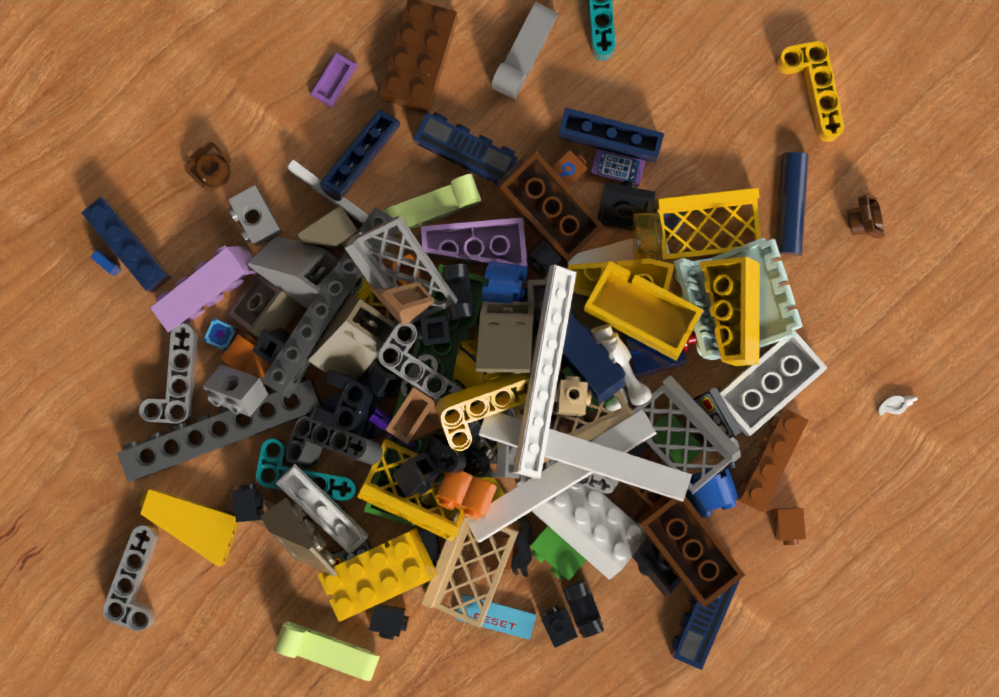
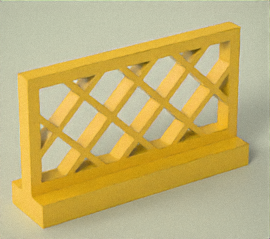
M759 188L655 199L654 209L657 212L661 260L726 253L745 245L738 238L746 228L753 232L754 241L760 239L757 198H759ZM751 204L752 215L745 222L736 212L742 205ZM728 206H736L733 210L728 208ZM719 207H723L730 213L722 224L711 217ZM712 208L708 213L703 210ZM693 210H698L705 216L697 227L686 220ZM687 211L683 216L678 213ZM674 213L680 218L672 230L664 225L663 214ZM732 217H735L743 224L735 236L724 228ZM708 219L719 227L710 239L700 231ZM683 222L694 230L686 241L675 234ZM665 230L669 233L666 238H665ZM721 231L732 238L728 245L722 248L713 242ZM697 233L707 241L701 250H695L688 245ZM673 236L683 245L676 253L667 254L666 243ZM735 242H737L740 246H732V245H733ZM710 245L715 247L714 249H707ZM686 247L690 250L687 252H682Z
M385 438L382 444L383 453L380 459L383 467L377 469L380 461L372 465L357 497L452 542L460 529L459 527L464 518V511L457 508L459 515L456 522L445 518L442 510L444 507L440 506L439 500L435 499L436 491L440 486L434 488L432 482L430 483L432 488L420 496L432 493L436 503L434 508H423L418 498L420 496L417 493L406 498L398 496L395 489L398 483L393 482L388 469L403 465L408 459L419 454ZM386 448L397 451L400 461L387 465L383 456ZM437 468L441 473H444V475H445V472H444V471H442V470H440L439 468ZM385 471L389 481L388 485L379 487L370 483L375 473ZM391 488L392 492H389L385 489ZM415 499L416 504L409 500ZM438 510L440 515L434 513L433 511Z

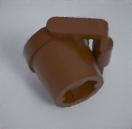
M208 142L203 148L200 147L191 155V160L184 166L185 171L202 188L205 185L211 188H219L230 179L231 169L228 163L232 160L214 142ZM214 147L221 156L207 154V152ZM195 164H197L196 168L199 179L190 171Z
M869 194L858 197L860 207L847 211L851 234H867L877 239L885 237L881 209L877 198Z

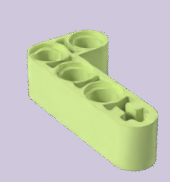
M467 174L450 182L451 185L391 206L382 211L393 218L400 215L409 229L412 230L474 207L481 203V197L472 174Z
M292 622L282 624L273 649L284 656L292 658L300 656L367 681H371L380 657L377 653Z

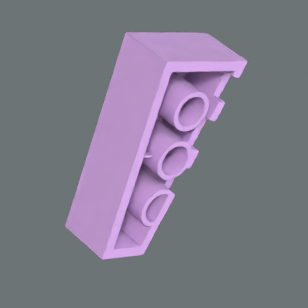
M523 217L421 226L422 248L430 257L488 265L489 262H500L527 266Z
M246 246L220 247L213 253L214 258L209 262L203 261L194 268L195 273L190 277L185 276L174 284L176 286L175 289L171 292L166 291L156 298L157 303L151 307V310L167 332H171L179 324L190 323L204 313L205 309L203 306L210 307L224 298V291L229 292L239 288L245 283L243 278L248 274H254L255 276L258 274L248 266V263L254 257Z

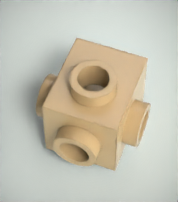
M566 376L565 380H561L558 386H556L554 402H557L556 414L584 416L586 405L590 406L592 391L587 389L588 383L581 382L580 377ZM569 392L574 394L575 399L569 397Z

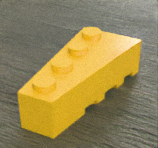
M746 256L699 262L706 280L704 286L710 298L711 306L709 308L711 316L715 320L716 329L714 330L721 361L734 366L759 364L760 263Z

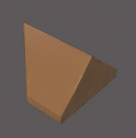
M418 281L399 287L370 289L403 327L435 300Z
M414 386L387 426L386 431L406 444L443 431L436 411L437 401Z

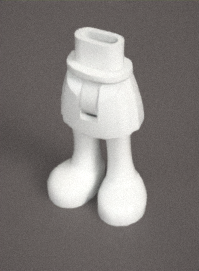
M610 324L593 328L591 332L594 341L597 344L602 343L608 350V357L613 363L618 362L626 373L625 382L631 403L633 405H642L648 402L652 397L650 389L636 379L629 364V360L632 357L631 353L619 338L618 333L612 331ZM622 388L620 391L626 403H628L626 391ZM616 397L604 404L606 409L610 411L621 408Z

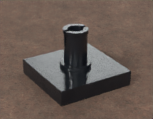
M630 180L623 181L621 185L605 182L597 219L604 226L646 233L656 192L639 189L636 183Z
M647 537L632 558L638 564L640 573L648 576L665 597L674 591L681 580Z

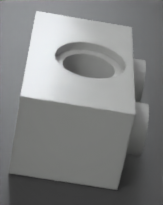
M255 185L228 199L231 204L228 210L235 222L240 220L244 228L240 232L247 244L252 242L254 246L258 247L283 233L260 190ZM254 211L259 212V220L253 224L248 223V215Z
M223 364L218 367L203 385L208 395V400L214 406H223L235 414L241 413L249 417L268 395L259 377Z

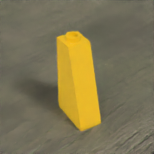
M148 489L147 493H143L139 507L142 508L141 515L213 564L220 567L226 564L239 523L236 522L235 514L157 489Z

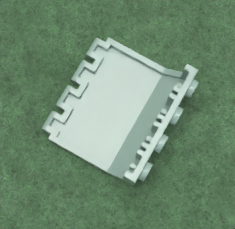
M760 238L709 259L690 261L681 258L674 261L676 268L674 275L677 282L681 284L683 291L681 298L703 309L693 329L697 337V351L703 358L709 360L721 359L714 330L716 329L715 320L711 316L709 308L711 306L710 298L704 286L706 280L699 263L702 261L746 256L760 263L759 348L796 335V329L803 327L798 309L788 310V308L796 305L790 285L782 287L780 285L787 282L788 278L783 262L777 261L773 263V260L781 257L775 239L766 241V239Z

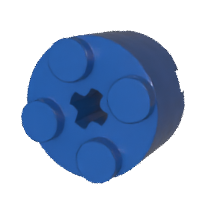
M489 262L484 277L487 278L486 287H483L482 303L483 301L510 304L513 302H525L527 287H523V281L525 282L527 278V266Z
M728 466L723 468V471L716 474L694 494L687 489L686 498L702 518L710 516L712 510L718 508L727 510L737 505L735 500L738 498V494ZM702 471L692 474L690 479L692 485L701 479Z

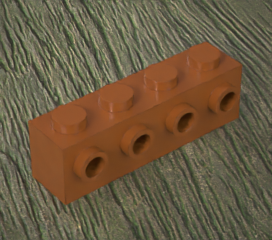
M786 408L780 409L770 421L772 427L768 435L764 434L758 446L760 451L757 457H753L748 465L747 471H749V474L745 481L742 480L736 490L738 494L737 501L759 512H764L809 421L808 419Z

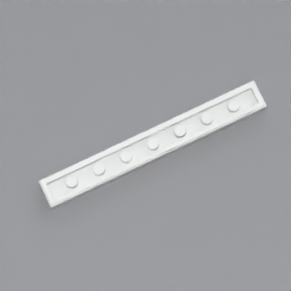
M557 265L549 267L513 473L535 479L541 478L576 272Z
M641 410L590 442L626 453L657 433L645 412ZM558 461L542 471L541 478H531L490 503L484 518L478 517V520L466 518V521L476 541L482 542L593 472Z
M499 412L484 418L479 436L517 448L522 420ZM549 429L544 457L684 501L692 474Z

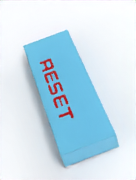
M462 594L463 602H467L475 598L469 595ZM477 601L465 605L469 616L478 619L481 610ZM491 602L482 627L530 640L537 614Z

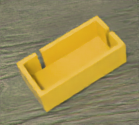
M609 261L585 305L584 312L606 324H610L613 328L677 361L703 309L636 274L633 277L632 284L627 282L631 271Z
M417 528L335 565L336 576L323 571L317 574L326 595L332 594L333 596L329 601L339 622L424 584L438 575Z

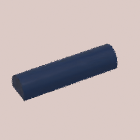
M379 109L320 182V187L324 193L336 201H341L400 127V121Z
M785 152L782 154L776 242L779 253L782 255L802 256L809 154L803 152Z

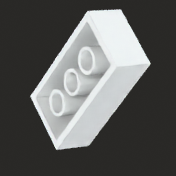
M796 332V335L774 343L759 356V364L749 365L722 388L719 393L745 436H751L821 375L827 367Z
M577 483L532 510L534 514L609 580L625 567L647 538V535L640 526L602 492Z

